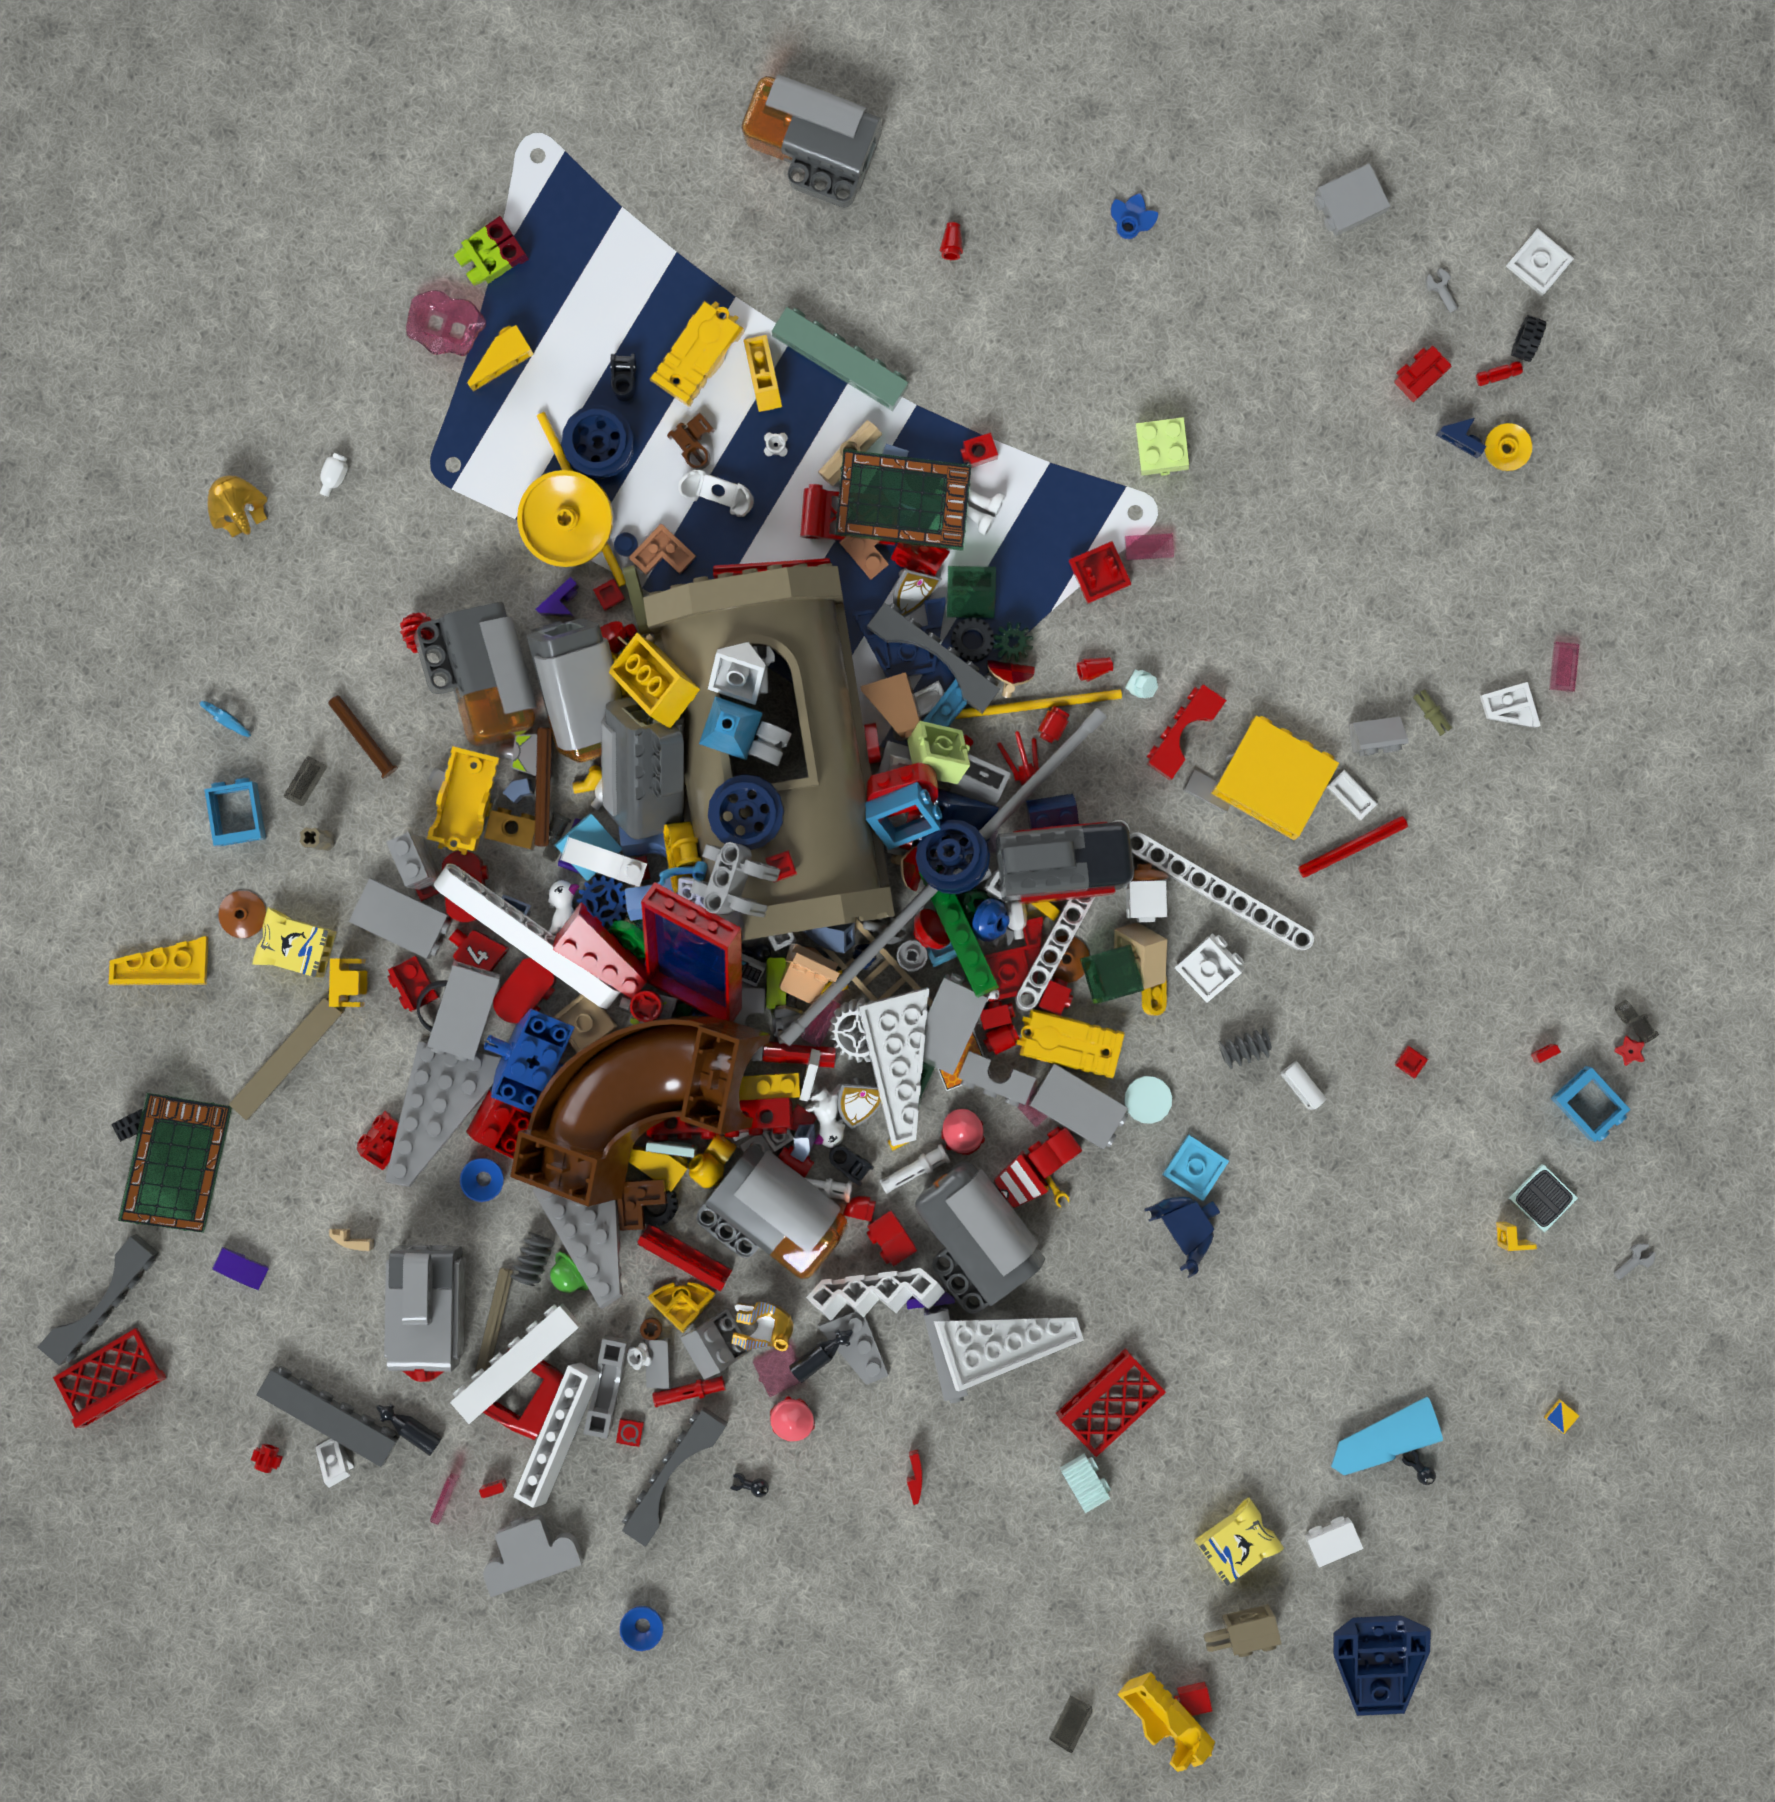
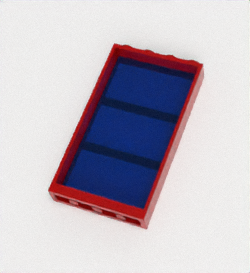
M654 882L641 900L647 982L710 1017L733 1022L742 1009L741 927L714 913H709L705 908Z

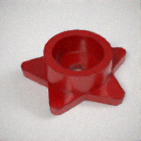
M1625 1036L1623 1045L1614 1049L1617 1054L1623 1056L1625 1066L1629 1065L1632 1061H1645L1642 1054L1645 1042H1637L1629 1036Z

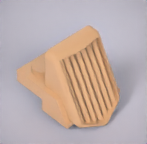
M791 943L785 959L787 964L779 987L782 991L812 1004L821 995L828 981L836 982L840 974L836 972L838 963L823 957L815 948L802 947Z

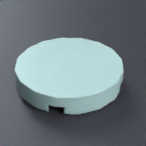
M1142 1076L1128 1085L1124 1104L1128 1108L1127 1112L1133 1119L1141 1123L1152 1124L1161 1121L1168 1114L1172 1106V1095L1169 1087L1162 1080L1153 1076Z

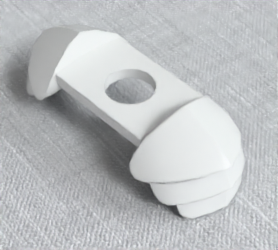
M692 470L686 473L679 482V492L685 498L697 501L699 496L718 502L731 507L730 514L738 517H744L754 504L752 494L742 484L728 482L706 474L702 470ZM715 484L723 486L725 494L720 497L714 495L712 486Z

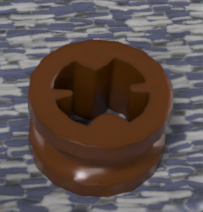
M653 1317L645 1319L640 1327L642 1337L647 1340L657 1339L662 1332L661 1322ZM652 1322V1326H657L658 1329L654 1331V1335H649L650 1332H645L648 1323Z

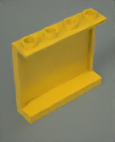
M1255 716L1251 720L1248 730L1211 794L1290 839L1295 840L1302 833L1339 762L1335 761L1334 756L1327 752L1321 753L1314 749V745L1306 740L1300 741L1293 737V733L1289 730L1275 727L1268 718Z

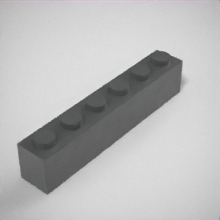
M275 1366L270 1370L256 1394L258 1397L376 1465L382 1467L386 1463L399 1440L393 1429L387 1426H383V1428L378 1426L372 1417L366 1414L359 1415L354 1412V1407L348 1403H338L333 1400L334 1396L324 1390L319 1392L312 1388L313 1384L303 1378L299 1380L293 1377L292 1372L285 1367L280 1366L278 1368Z

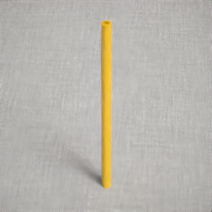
M546 413L538 414L537 419L562 470L573 471ZM607 543L602 553L618 586L622 587L626 585L624 574L609 543Z
M1121 689L990 705L983 714L975 708L962 709L955 719L1122 699Z

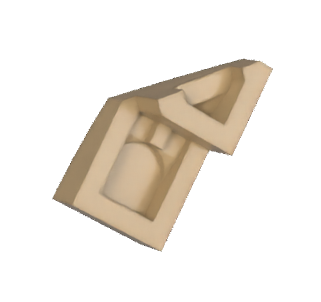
M329 1229V1236L345 1248L360 1251L374 1249V1239H350V1229Z

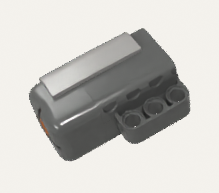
M632 697L608 702L605 707L606 716L601 721L603 806L608 811L609 816L633 839H643L662 834L665 824L682 823L684 821L685 715L682 713L673 726L668 728L650 717Z
M960 1162L928 1185L916 1199L915 1208L918 1214L941 1244L945 1246L934 1258L932 1263L933 1269L966 1312L976 1314L988 1305L992 1306L1041 1269L1045 1257L1037 1248L1038 1241L981 1168L977 1170L970 1162ZM939 1258H947L951 1266L945 1267L941 1265ZM962 1277L965 1285H957L954 1278ZM976 1296L980 1300V1304H972L969 1301V1297Z

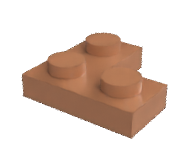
M877 512L864 522H877ZM879 515L878 522L880 524H886L885 521ZM862 523V524H866V525H874V526H876L875 524ZM849 534L840 544L871 580L889 565L874 547L883 538Z
M660 524L629 557L645 575L662 559L681 574L696 558L663 524Z

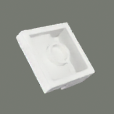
M1213 933L1175 966V969L1206 1003L1244 970L1242 966L1244 964L1243 959L1237 953L1231 954L1226 948L1228 944L1220 935L1215 937Z

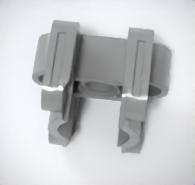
M729 842L723 847L706 844L702 856L715 861L709 883L694 880L690 892L704 897V907L709 913L726 916L735 910L764 918L767 905L757 903L754 899L741 897L748 875L775 882L778 879L780 869L751 860V851L745 845Z

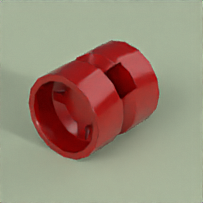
M649 990L634 995L630 1003V1011L633 1017L641 1022L656 1020L660 1017L664 1008L660 995Z

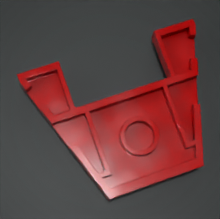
M1042 917L1027 920V924L1023 928L1026 946L984 955L999 988L995 989L999 990V998L989 999V1003L1016 997L1040 953ZM1035 972L1032 975V980L1037 984L1038 972Z

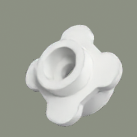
M767 433L764 436L766 441L764 453L766 456L780 455L784 457L787 454L786 441L788 437L785 433Z
M640 1343L636 1348H629L627 1360L635 1370H640L641 1366H649L652 1359L649 1357L645 1343Z

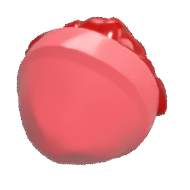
M956 1109L947 1115L941 1131V1138L946 1142V1149L953 1150L958 1154L970 1155L976 1152L981 1144L985 1142V1137L983 1136L984 1124L975 1113L967 1109Z
M787 1396L770 1410V1423L773 1432L786 1441H800L815 1429L812 1411L801 1398L795 1400Z

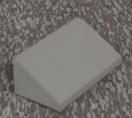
M1197 770L1193 771L1183 791L1224 813H1227L1231 805L1211 794L1218 783L1217 781Z
M669 1338L645 1339L649 1357L652 1359L651 1364L646 1366V1387L670 1389Z

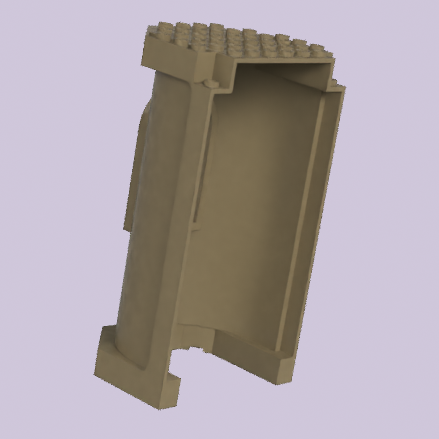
M832 563L818 565V567H808L807 564H799L793 567L782 568V565L778 564L768 566L767 571L758 572L756 568L743 570V575L733 576V573H722L718 575V579L708 580V577H698L693 579L694 583L672 585L669 590L648 593L649 596L644 597L643 600L647 625L654 634L656 645L700 689L694 700L683 711L685 715L684 820L691 823L694 837L698 838V843L696 844L698 857L707 864V872L702 881L709 883L715 861L702 856L706 844L718 847L725 845L711 830L708 819L709 801L717 787L729 778L734 777L729 754L699 744L714 698H721L720 693L708 690L716 652L718 649L749 642L751 646L766 648L770 646L772 650L786 660L792 673L809 777L771 783L781 795L784 806L783 824L775 838L763 847L750 851L752 855L751 860L767 864L765 858L789 850L797 875L775 883L748 875L741 897L754 899L757 903L767 905L764 918L735 910L726 916L716 915L741 927V941L856 922L855 917H859L860 921L895 917L883 842L866 820V783L872 775L838 566H832ZM749 790L747 795L750 799H755L757 792ZM734 793L729 796V800L732 803H736L739 799L738 795ZM767 804L760 806L762 813L769 812L770 809ZM749 805L744 809L741 808V815L744 818L754 813ZM729 811L723 814V818L726 821H730L733 817ZM756 822L754 828L757 831H762L764 825L761 822ZM741 825L737 826L736 833L743 835L745 828ZM699 942L700 948L707 947Z

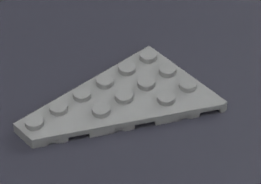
M418 1042L386 1174V1183L411 1187L436 1153L443 1148L455 1130L462 1125L464 1119L476 1108L488 1090L493 1087L495 1071L501 1059L500 1057L476 1053L474 1061L470 1059L468 1061H461L454 1058V1055L450 1053L437 1054L431 1051L430 1047H427L428 1043Z
M535 1188L533 1190L534 1194L598 1306L604 1309L623 1296L620 1279L622 1269L619 1259V1251L621 1249L617 1200L587 1207L543 1189Z

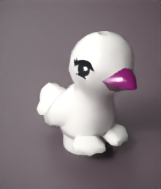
M564 880L555 882L549 890V908L555 906L556 910L548 932L555 937L573 914V897L580 887L577 884H570Z
M838 1084L831 1092H828L826 1087L820 1088L810 1096L812 1103L805 1107V1110L808 1112L814 1111L815 1116L820 1122L819 1134L814 1142L816 1145L833 1148L838 1146L843 1140L845 1124H842L843 1119H840L838 1122L836 1120L838 1113L837 1101L841 1084Z

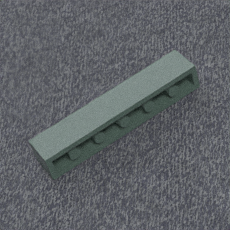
M785 308L772 329V337L886 408L894 411L908 388V382L905 381L907 378L898 371H894V373L886 369V364L877 358H874V360L865 356L866 352L855 345L852 348L845 343L846 340L839 334L834 333L831 335L825 331L826 327L818 321L810 322L800 310Z

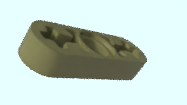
M635 565L624 567L623 573L639 632L641 635L650 633L651 630L647 625L643 600L644 594Z

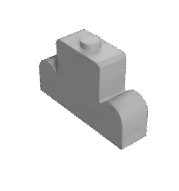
M540 1514L528 1519H524V1516L510 1521L511 1525L499 1529L495 1535L502 1557L491 1559L484 1569L483 1576L490 1597L580 1566L584 1558L579 1543L573 1534L561 1533L553 1542L543 1515Z

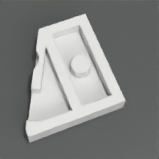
M1528 682L1480 696L1486 719L1534 728L1541 726Z

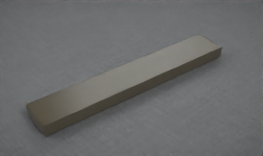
M324 997L229 1103V1106L245 1120H249L341 1017L343 1012L337 1007H329V1000Z

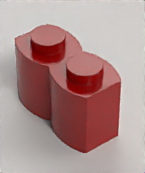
M1057 1126L1047 1134L1049 1138L1041 1143L1038 1140L1028 1148L1029 1153L1026 1156L1043 1179L1050 1176L1083 1151L1066 1127L1060 1129Z
M892 1209L867 1225L869 1231L866 1234L873 1244L878 1243L882 1251L879 1253L886 1264L891 1262L894 1267L918 1251Z

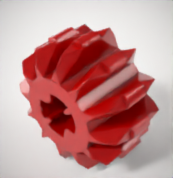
M424 612L409 614L400 623L402 629L400 633L403 635V641L406 642L407 648L411 649L413 653H418L414 640L417 628L422 623L431 621V618L427 617ZM427 630L421 631L422 638L426 640L433 638L431 632Z

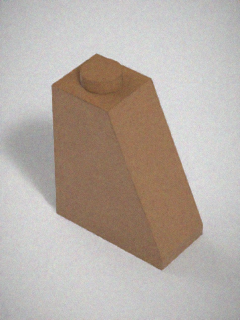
M907 673L860 686L863 694L901 738L905 737L908 739L919 721L922 720Z

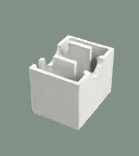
M1132 881L1126 886V918H1137V922H1155V918L1167 917L1166 881Z

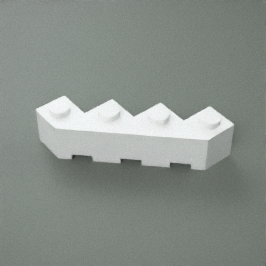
M916 1268L906 1272L891 1271L872 1276L857 1275L838 1280L823 1279L806 1298L831 1321L846 1303L864 1317L879 1299L897 1313L911 1296L915 1297L927 1309H930L945 1291L924 1270Z

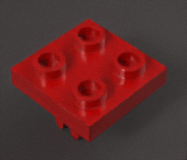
M1113 541L1068 560L1087 605L1132 585Z

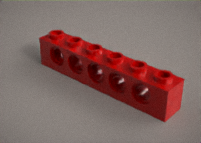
M789 1097L740 1100L742 1113H747L749 1117L753 1118L752 1127L725 1133V1137H739V1133L749 1132V1136H761L763 1131H773V1134H787V1130H793L792 1100ZM766 1112L773 1113V1119L769 1123L762 1122V1115ZM671 1117L678 1120L677 1126L673 1129L667 1128L669 1119H666L647 1130V1135L650 1138H654L655 1142L668 1141V1137H677V1140H691L692 1136L701 1135L702 1139L716 1138V1134H718L701 1127L693 1128L690 1123L681 1121L680 1117Z

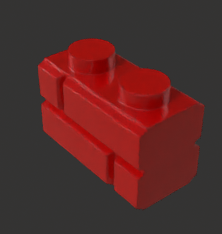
M1431 346L1428 350L1422 348L1413 357L1416 361L1411 366L1406 363L1396 373L1399 377L1394 383L1413 403L1452 367L1434 346Z

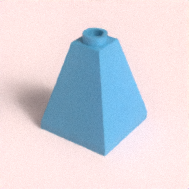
M715 697L699 744L747 760L748 752L763 713ZM732 721V726L730 728H724V725L727 722Z

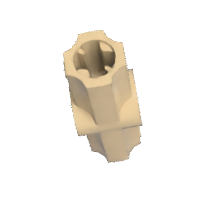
M867 420L848 441L842 443L840 449L818 473L827 483L834 486L842 476L844 451L848 448H853L857 453H866L882 436V433L873 423Z

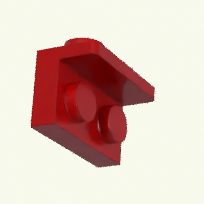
M900 540L891 559L900 567L910 571L936 576L950 551L936 544Z
M414 956L395 967L389 968L388 972L390 975L387 976L392 987L398 988L401 994L399 1000L404 1009H409L410 1012L417 1010L419 994L427 985L431 984L418 957ZM432 989L424 996L420 1008L439 998L435 989Z
M384 1111L382 1115H378L374 1119L372 1128L367 1134H363L360 1137L356 1148L361 1157L381 1170H384L390 1162L399 1122L392 1118L390 1113Z

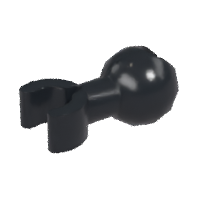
M741 943V948L745 950L742 954L754 957V959L760 962L767 961L771 956V949L766 944L760 943L755 947H746V945ZM766 950L769 951V955H768V956H765V955H764V952H765Z
M1416 1450L1411 1451L1415 1456V1462L1407 1460L1405 1456L1402 1457L1405 1465L1412 1466L1416 1470L1417 1479L1421 1484L1430 1485L1435 1481V1471L1431 1467L1424 1466L1419 1461V1454ZM1428 1478H1431V1479H1433V1481H1432V1482H1428L1427 1479H1428Z
M741 1473L733 1475L743 1484L739 1486L732 1485L730 1487L732 1490L747 1489L758 1498L767 1495L769 1485L764 1479L758 1478L750 1481Z

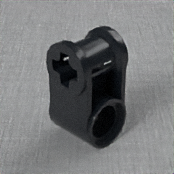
M631 353L630 356L611 354L610 366L613 392L620 401H629L635 395L636 355L635 353ZM626 383L630 385L626 392H619L617 390L620 384Z
M842 1144L831 1148L829 1151L831 1164L858 1186L862 1185V1179L868 1171L874 1169L870 1162ZM837 1150H843L847 1157L844 1161L837 1162L833 1159V1154Z

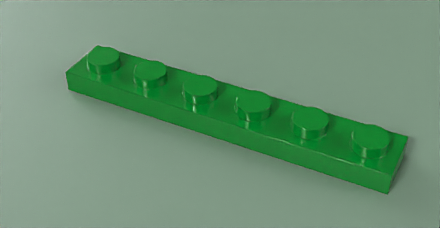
M939 866L936 869V872L939 873L943 869V866ZM919 872L920 877L926 887L928 883ZM938 891L931 900L975 996L979 998L999 988L956 894Z

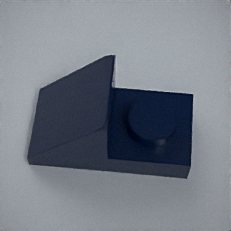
M1475 418L1443 426L1436 434V436L1476 459L1482 455L1486 448L1480 438L1474 435H1466Z

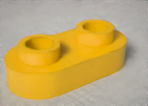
M1167 979L1165 983L1142 989V1008L1144 1012L1148 1015H1161L1167 1006Z

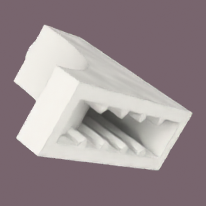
M570 837L567 838L560 859L640 887L647 866L646 863Z

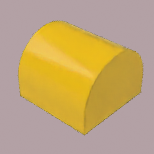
M716 1134V1138H713L704 1153L712 1154L724 1166L737 1145L722 1135Z

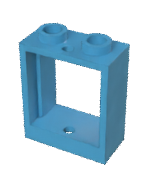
M249 778L235 780V784L226 785V782L211 784L212 788L204 789L213 846L221 847L266 839L258 784L256 782L250 781ZM249 790L255 829L223 834L217 795Z
M918 782L866 802V820L888 850L941 830V810L938 805L932 803L926 789L923 790ZM913 805H916L923 814V817L898 827H894L887 817Z
M1585 1066L1551 1097L1552 1101L1586 1138L1593 1142L1597 1140L1600 1142L1605 1139L1610 1133L1608 1130L1614 1124H1621L1627 1118L1626 1113L1630 1111V1108L1596 1071L1588 1066ZM1591 1080L1618 1108L1594 1131L1567 1103Z

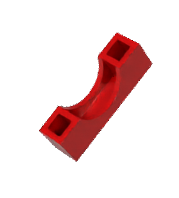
M1204 684L1199 689L1197 687L1193 688L1187 697L1190 702L1186 708L1181 706L1173 717L1177 720L1173 727H1166L1160 736L1163 741L1159 747L1154 745L1146 756L1150 759L1147 765L1168 780L1173 779L1186 760L1179 744L1183 729L1194 721L1211 722L1227 701Z

